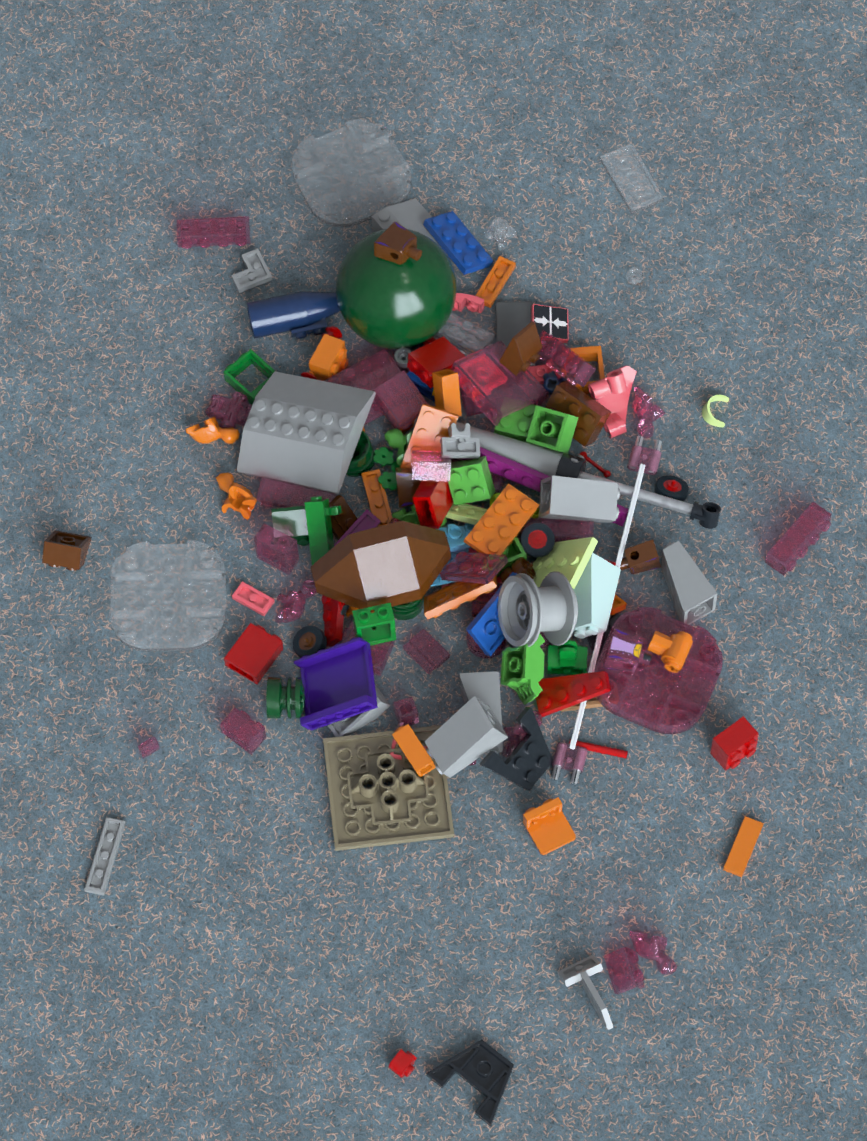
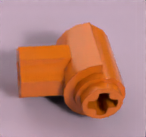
M655 631L647 650L661 656L666 670L678 673L679 670H682L692 646V636L686 632L679 631L677 634H672L669 637Z

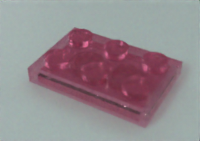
M462 551L446 565L440 576L442 580L488 584L508 563L506 555Z

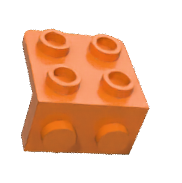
M559 797L548 799L541 806L529 808L523 814V824L541 855H546L576 839L573 829L562 812V802Z

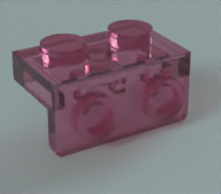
M624 946L604 955L615 994H622L635 987L640 989L645 987L643 982L644 975L638 965L639 958L633 949Z

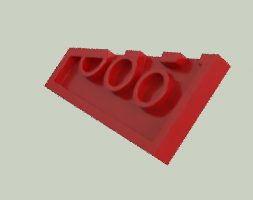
M322 595L324 634L327 638L326 646L333 647L342 640L344 615L341 614L345 603Z
M600 671L541 679L538 683L542 691L536 697L538 713L541 717H545L610 692L608 673Z

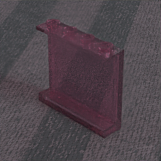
M502 341L454 361L450 369L458 373L459 386L495 426H498L503 417L530 404L542 405L548 394L547 390L528 370L525 372L521 371L516 376L499 363L507 349Z

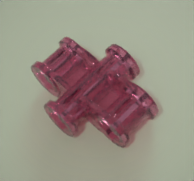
M233 392L231 395L232 399L216 394L212 395L210 406L206 409L205 413L209 417L222 420L219 424L221 428L236 429L235 424L245 426L252 408L251 404L246 403L248 400L246 395L240 392Z

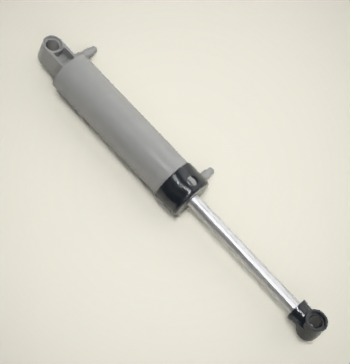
M457 422L456 428L462 432L465 424ZM470 426V438H479L480 447L546 475L615 482L585 473L586 460L582 455L577 457L567 453H560ZM616 482L620 489V495L632 498L634 487ZM639 489L637 500L690 515V520H699V524L704 528L713 529L718 525L721 507L716 503L706 502L700 505L699 502L695 501L694 504H690Z

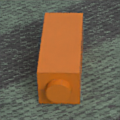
M450 369L432 373L435 407L462 416L458 373Z
M409 724L400 726L395 730L392 736L419 778L436 768Z

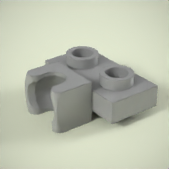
M455 423L450 424L448 429L449 437H442L440 440L441 458L479 459V438H470V424L466 423L462 432L457 430Z

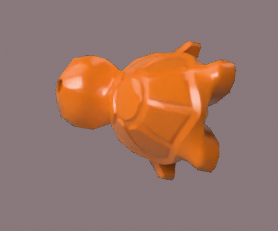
M215 417L205 420L204 427L200 428V425L196 424L185 429L189 436L202 444H208L217 439H222L227 444H233L240 436L238 429L219 427Z
M229 472L220 473L217 475L216 481L220 489L228 493L222 505V512L226 513L228 508H232L240 512L244 519L248 520L251 517V511L254 509L257 499L253 497L249 489L234 482L233 474Z

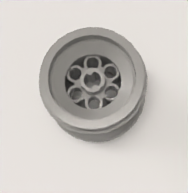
M550 572L545 576L540 587H537L534 580L524 573L510 576L504 581L498 598V617L506 640L513 646L519 647L527 644L528 647H531L538 639L540 632L544 633L550 643L557 646L564 645L570 639L577 623L578 603L571 584L562 573Z

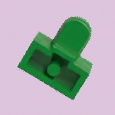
M568 640L564 645L560 646L549 645L547 674L576 675L586 673L588 647L577 645L572 640Z

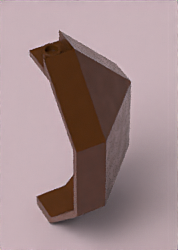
M398 521L349 534L310 568L316 592L358 609L391 603L393 607L422 599L451 559V552L445 531L406 521Z

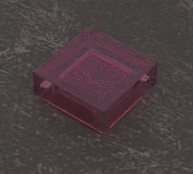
M151 737L138 745L139 754L143 759L160 749L155 737Z

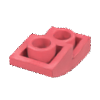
M456 293L452 311L458 310L462 312L464 307H466L471 312L482 313L484 310V299L474 295Z

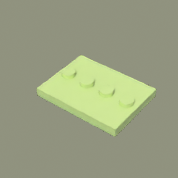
M594 537L555 542L553 550L548 555L537 557L533 562L532 567L536 572V577L533 580L537 587H540L547 574L556 571L562 573L568 579L571 587L575 589L598 541Z

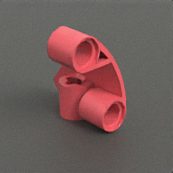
M627 365L609 372L606 375L607 377L588 384L591 398L611 411L603 426L605 431L609 432L610 439L627 432V407L630 391L637 372Z

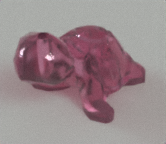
M636 386L632 409L633 413L640 420L637 431L640 436L650 438L653 436L654 431L652 422L665 415V411L657 404L652 406L651 395L645 393L639 386Z
M307 579L304 581L298 591L290 590L287 595L281 593L278 595L277 600L284 603L276 616V623L292 622L303 615L306 599L313 597L317 593L313 580Z
M533 710L540 727L542 725V716L537 710ZM516 723L514 727L503 728L507 736H510L503 749V757H509L527 735L519 723Z
M630 931L629 936L633 942V947L640 957L656 961L657 969L661 974L668 975L676 971L677 965L664 953L667 937L652 936L650 939L647 938L648 933L644 931Z

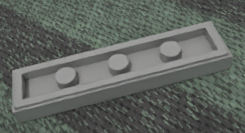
M106 817L84 888L85 892L104 896L126 821Z

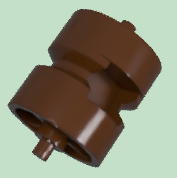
M520 557L512 564V568L508 567L500 573V579L504 583L512 572L517 574L524 573L534 579L536 572L532 567V562L529 563L526 559Z

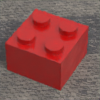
M743 716L713 738L710 754L725 771L730 767L734 769L741 763V759L745 756L749 758L756 752L759 733Z

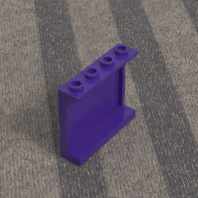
M355 637L348 642L335 644L332 648L322 649L315 654L305 655L301 659L293 661L296 666L300 667L302 684L305 689V716L300 718V725L306 729L315 730L378 708L370 643L362 638Z

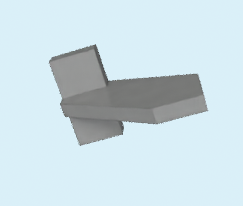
M593 954L557 971L559 978L566 987L580 981L603 1025L607 1030L614 1028L607 1007L589 977L603 970L602 964Z

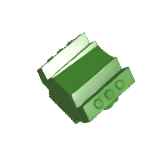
M539 634L538 639L531 647L525 644L515 648L507 647L502 651L500 684L514 689L524 705L534 700L542 691L538 682L544 677L545 654L540 646L545 640L541 634Z

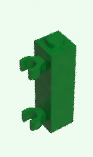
M322 496L310 497L311 500L305 502L312 565L334 547L331 515L342 513L341 505L329 507V499H322Z

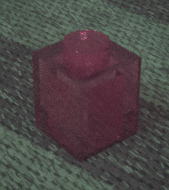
M412 696L393 702L394 713L399 726H406L407 724L411 726L419 723V714Z

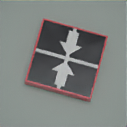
M532 304L531 322L533 321L536 324L540 340L567 343L569 340L568 309Z

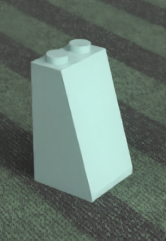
M592 553L575 589H573L578 603V618L573 634L580 639L597 635L607 630L621 571L620 568Z

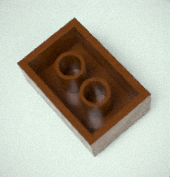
M567 380L556 386L545 408L579 417L573 439L585 447L596 441L611 413L610 410Z

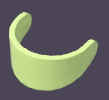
M715 395L703 406L702 416L708 424L724 427L725 423L715 419L711 414L710 403L713 401L728 402L729 398L724 395Z

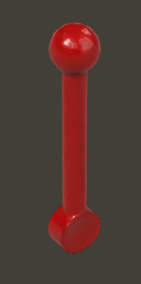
M580 452V455L600 470L606 478L610 477L611 472L609 470L603 469L591 460L586 452Z

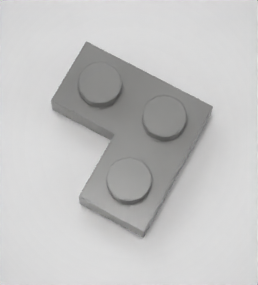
M259 249L242 254L241 257L247 270L231 275L239 293L273 280Z

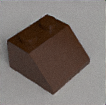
M533 321L512 338L499 361L516 376L521 371L525 372L531 363L535 364L541 356L539 352L542 349V344L536 324Z
M55 530L44 541L42 563H46L50 567H66L70 571L79 570L84 565L92 537Z

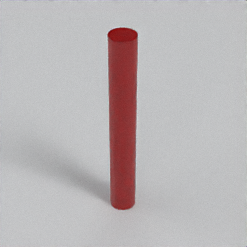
M578 740L575 746L577 749L581 748L587 751L627 759L628 751Z

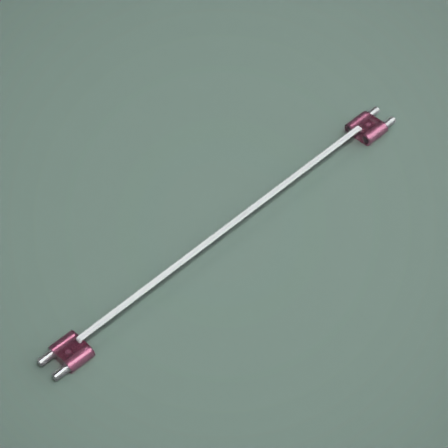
M637 436L635 446H632L627 468L638 472L615 562L618 568L621 565L643 473L657 474L662 454L660 452L662 441L660 440L659 444L658 440H656L654 449L641 447L643 437ZM604 632L597 634L588 673L594 672ZM587 700L580 703L570 744L557 743L552 762L554 767L552 779L555 777V780H557L560 769L573 771L571 783L573 784L575 778L574 784H577L579 775L583 772L588 750L576 746Z

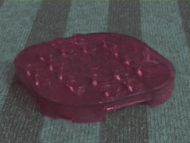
M639 607L637 610L625 612L613 624L594 669V672L605 671L608 673L611 688L610 692L597 696V699L612 714L662 734H678L689 730L701 719L722 670L723 657L716 644V639L700 626L695 628L661 613L662 610L657 608ZM617 630H620L628 635L621 634ZM655 631L669 637L672 634H677L679 631L686 632L692 636V646L682 670H679L678 673L666 670L661 656L647 650ZM613 635L633 644H642L639 658L634 656V650L633 655L625 651L622 654V651L617 653L616 650H610ZM644 652L652 655L651 661L643 659ZM609 656H618V657H621V658H623V659L613 658V657H609ZM611 666L617 669H610L605 667Z

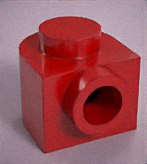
M401 1049L392 1059L388 1068L401 1078L404 1076L408 1077L415 1068L413 1065L417 1058L411 1052L407 1051L405 1053Z

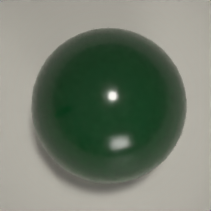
M382 229L359 240L344 257L336 279L337 302L348 326L365 341L388 349L410 348L429 340L446 324L455 304L456 277L451 262L442 248L429 237L414 230L407 229L417 237V248L422 250L419 260L416 261L409 257L404 264L399 265L374 256V242L387 230Z

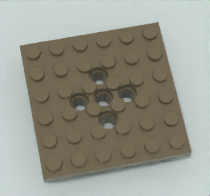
M441 726L412 728L421 744L427 746L424 741ZM395 730L323 738L335 851L454 837L447 776L445 774L441 775L434 768L419 778L398 744H396L395 749L391 748L394 739L392 734L395 733ZM394 752V754L401 755L402 760L394 759L390 753ZM390 764L387 768H383L381 765ZM412 780L409 784H405L403 781ZM385 782H391V783H393V784L390 785V786H385V785H384ZM367 784L373 785L371 788H365V787H363L364 785H367ZM388 800L395 801L393 804L385 803Z

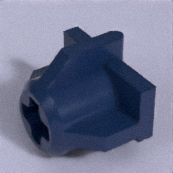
M554 371L545 373L543 376L544 391L551 396L556 386L565 381L564 377L558 379Z

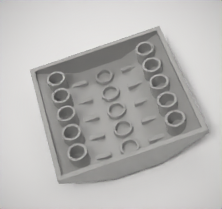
M275 371L256 395L243 428L237 472L339 494L376 392Z

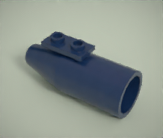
M298 291L246 303L254 339L291 331V337H296V339L305 338L307 334L311 333L320 335L325 333V329L328 327L326 318L340 312L336 292Z

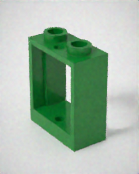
M250 349L247 353L241 354L236 362L228 365L223 372L225 381L253 405L256 395L275 370ZM253 364L268 379L250 393L235 377Z
M391 603L352 611L355 637L362 638L370 643V646L396 640L395 618Z

